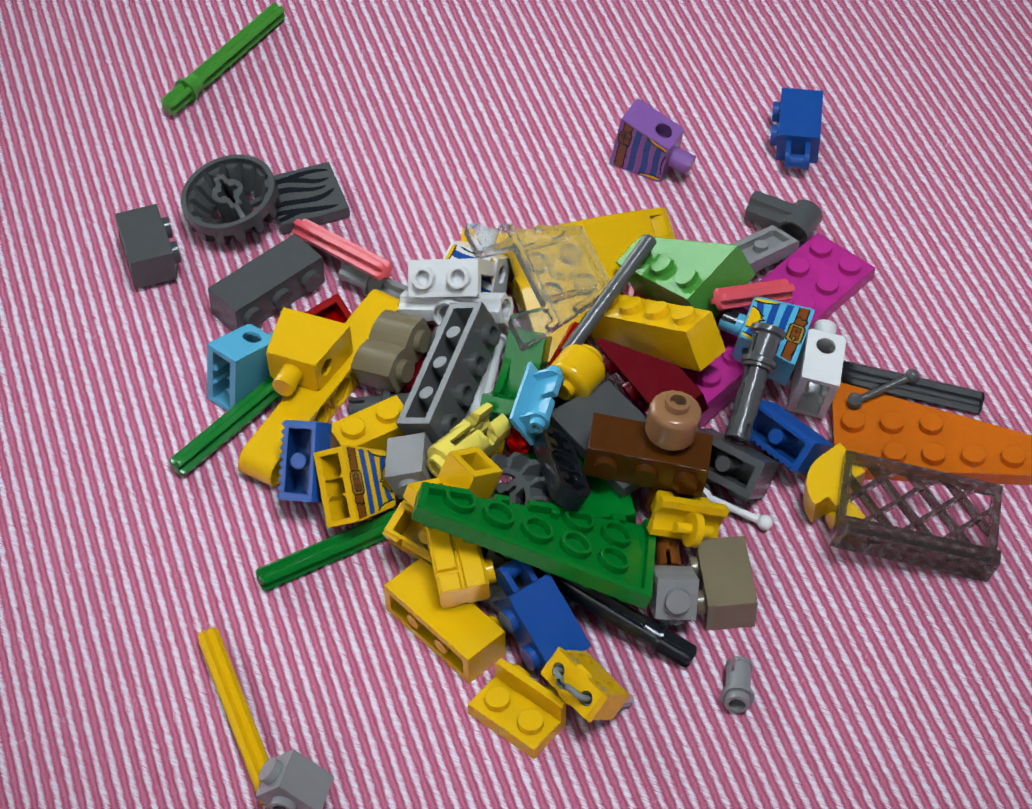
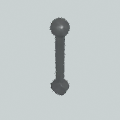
M908 369L904 376L861 395L851 393L848 396L847 405L853 410L860 409L866 400L907 382L911 384L916 383L920 378L919 372L916 369Z

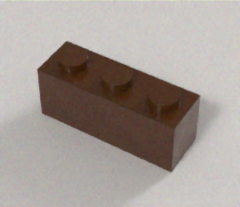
M594 413L583 471L585 475L600 479H609L642 487L702 497L709 473L713 435L698 432L697 437L689 447L683 450L668 451L659 448L649 440L645 432V422Z

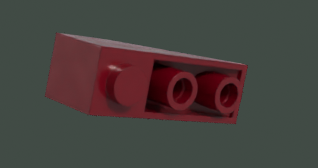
M602 338L595 341L602 354V362L606 372L610 376L617 373L624 381L620 384L621 388L632 402L635 403L640 399L647 408L643 411L646 417L649 405L654 397L661 392L670 390L682 391L692 396L698 402L702 413L709 409L701 390L678 365Z

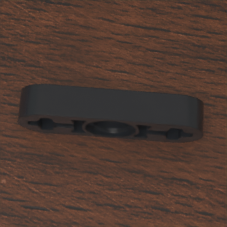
M548 427L538 435L533 449L538 462L542 464L540 469L542 475L545 476V484L549 495L563 508L570 511H579L589 497L591 489L572 440L562 431Z

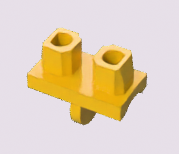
M658 490L650 506L652 515L646 528L650 535L682 539L686 547L697 548L703 539L718 538L720 525L727 518L729 510L725 504L710 502L706 497L694 496L688 499L676 497L670 491Z

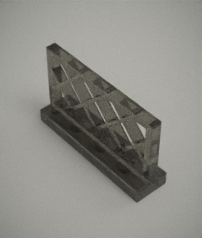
M846 450L843 455L835 524L830 533L829 546L988 582L1000 566L1001 550H997L1003 485ZM856 465L867 468L875 479L861 486L852 475V466ZM895 475L905 476L915 488L901 496L889 479ZM934 484L944 485L954 497L940 504L928 488ZM878 485H881L893 500L880 509L867 494L868 491ZM850 488L854 491L851 494H849ZM974 492L991 496L990 508L981 514L967 498ZM917 494H920L932 509L920 518L906 502ZM859 498L871 514L864 519L846 515L848 503ZM958 502L971 517V520L960 527L946 511V509ZM898 506L910 521V524L904 528L893 526L884 514ZM938 516L950 533L944 537L933 535L924 523ZM977 525L987 537L986 547L972 544L963 532Z

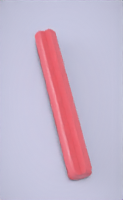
M298 218L293 222L292 234H296L304 242L378 281L381 279L388 280L391 277L390 271L393 266L390 261L306 218L303 220Z

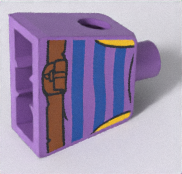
M637 98L621 118L610 164L658 182L662 181L671 167L687 175L695 162L696 156L680 148L684 130L680 125Z

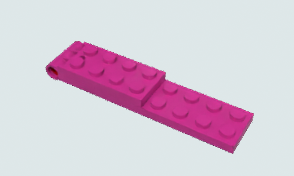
M817 232L759 282L787 279L789 284H794L795 291H792V299L783 302L815 310L808 328L809 330L814 328V323L817 320H826L874 278L875 267ZM750 307L732 310L747 315ZM721 311L715 318L717 327L724 311ZM719 330L726 348L724 353L701 372L681 368L701 390L709 409L701 414L699 429L736 398L743 377L744 367L742 363L735 360L732 356L738 337ZM621 392L632 404H634L644 414L643 411H645L647 408L640 401V399L634 403L626 395L625 392Z

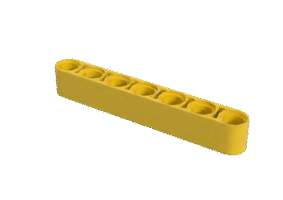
M373 289L344 323L350 325L353 345L351 356L322 389L315 391L297 386L291 396L283 398L241 451L238 460L239 472L273 487L280 484L278 479L281 475L278 471L282 468L279 465L282 459L279 455L283 452L280 449L283 445L280 439L284 437L281 431L285 428L281 423L285 420L329 423L359 385L357 378L351 370V364L357 350L364 341L369 339L373 324L384 310L398 312L400 298L378 289Z

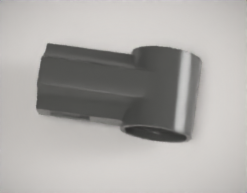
M756 190L750 197L745 210V219L765 227L776 226L800 241L799 247L810 239L823 218L820 208L809 200L802 199L792 204Z

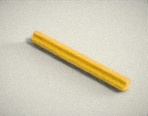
M211 627L208 630H202L198 634L199 645L254 790L257 792L261 782L259 780V773L263 765L269 760V757L220 631L215 627Z

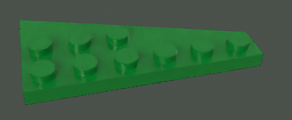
M422 482L416 494L411 519L422 523L428 528L438 529L461 538L467 543L482 546L500 553L506 558L521 561L539 568L545 573L578 583L584 588L596 590L626 604L646 609L652 599L656 535H650L646 528L649 519H644L642 524L626 522L625 515L611 513L609 519L594 517L590 511L583 508L579 511H570L558 504L529 500L527 505L510 503V498L506 495L494 494L492 500L479 498L469 489Z

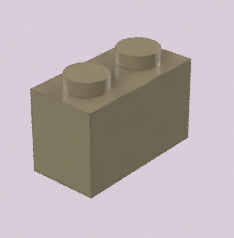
M745 536L703 539L701 544L695 548V556L688 557V566L692 567L699 579L697 615L703 614L706 631L755 627L758 601Z

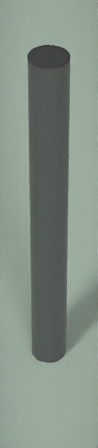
M649 234L643 235L561 347L560 352L568 345H581L586 341L657 243L654 237Z

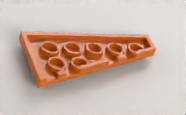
M840 382V387L830 405L832 444L834 447L841 443L866 471L864 480L1032 485V435L885 394H880L866 400L860 409L853 410L847 405L848 396L851 393L861 395L870 390Z

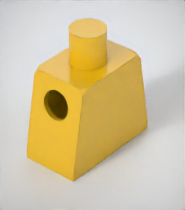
M284 307L266 352L269 373L274 379L272 382L273 389L282 396H291L297 386L315 391L322 389L353 352L350 325Z

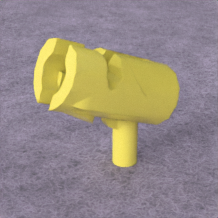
M486 402L470 413L466 420L463 419L449 433L428 448L426 452L428 469L435 477H438L446 457L451 451L478 446L489 456L510 435L511 425L508 418L501 413L490 422L488 414L493 410V405Z

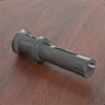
M755 322L751 325L750 331L753 335L748 352L743 354L741 359L742 366L744 367L743 377L737 392L730 422L725 432L726 438H730V440L738 443L748 444L750 442L752 428L758 413L768 375L776 370L777 364L774 359L779 341L784 340L786 335L785 331L781 328L762 322Z

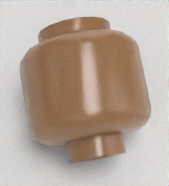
M670 390L656 395L649 405L645 422V432L649 440L659 448L668 451L683 450L689 447L697 437L701 422V408L692 396L682 391Z

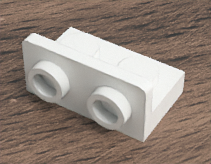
M480 258L408 260V296L410 298L479 297L481 295L482 277H495V262Z

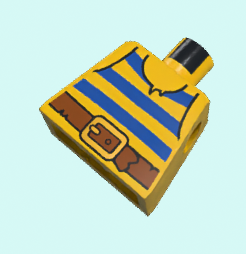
M343 445L313 453L327 528L359 522L395 506V493L384 478L386 452L384 450Z

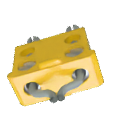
M558 647L540 672L558 691L559 697L567 705H571L590 723L593 720H613L622 707H630V703L634 702L633 695H630L631 693L627 692L606 671V668L600 665L587 651L564 650Z

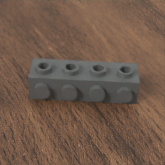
M483 302L449 304L396 422L404 436L425 432L431 443L434 444L465 419L502 333Z

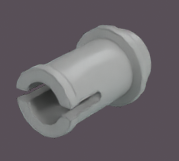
M735 656L734 668L731 658L726 661V683L721 691L720 699L727 710L734 713H742L747 711L754 702L755 694L751 689L753 664L748 658Z

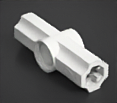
M404 290L400 295L398 312L423 317L427 325L440 326L450 303L483 302L498 327H508L512 322L514 305L512 296H508L507 293L481 292L479 297L410 298L408 290Z

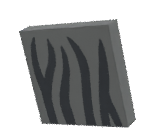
M329 162L274 175L281 196V203L276 209L277 215L275 219L282 234L292 232L294 228L293 222L298 218L300 220L306 218L320 225L350 217L349 206Z

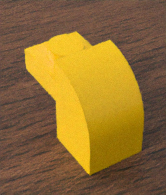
M841 443L819 456L811 465L806 478L803 505L811 523L825 515V520L830 529L837 535L842 534L849 543H852L862 536L866 516L851 501L850 497L862 490L866 471Z
M478 446L451 451L448 453L437 478L409 483L402 497L414 508L416 494L422 482L469 489L476 497L489 499L503 470Z

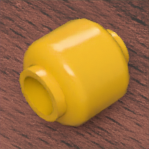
M571 344L566 346L552 362L551 365L558 366L564 376V382L560 386L558 393L559 398L572 400L578 396L589 397L600 385L606 373L602 362L603 357L598 350L587 344Z

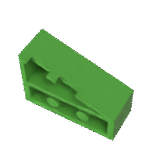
M640 236L618 259L616 263L619 268L643 236ZM654 237L657 243L631 277L629 283L635 291L652 300L712 311L715 319L721 311L717 310L716 305L712 306L710 303V298H713V290L747 284L756 274L738 245Z

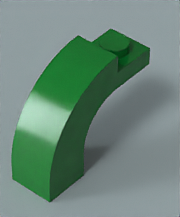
M521 330L508 331L498 380L491 392L482 394L480 406L486 402L493 405V410L488 414L490 422L501 413L509 420L528 362H532L538 371L546 369L552 336Z

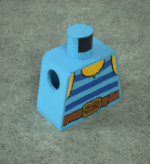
M757 296L753 298L747 315L732 309L724 310L718 324V329L738 337L732 356L739 362H741L743 354L748 352L753 335L750 331L752 323H767L784 330L786 333L785 338L779 341L774 359L777 364L776 370L768 375V378L786 386L815 310Z

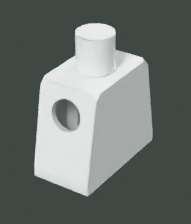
M825 319L817 320L814 323V328L807 331L796 361L786 410L824 419L840 387L846 347V338L836 334L837 325L834 322Z

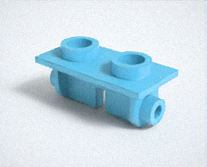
M528 362L509 421L530 446L534 445L537 434L542 433L550 425V417L555 405V401L552 398L558 396L560 386L564 382L562 370L558 366L551 365L547 369L538 371L532 362Z

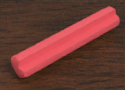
M778 279L716 288L713 290V298H710V303L712 306L716 305L717 310L724 311L750 307L753 298L757 296L782 302L792 299V291H795L794 284H789L787 279Z

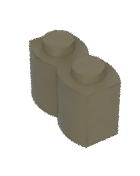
M387 309L384 310L373 324L369 339L362 343L353 358L351 370L358 382L362 385L399 393L405 384L413 378L415 363L429 350V338L432 332L425 319Z

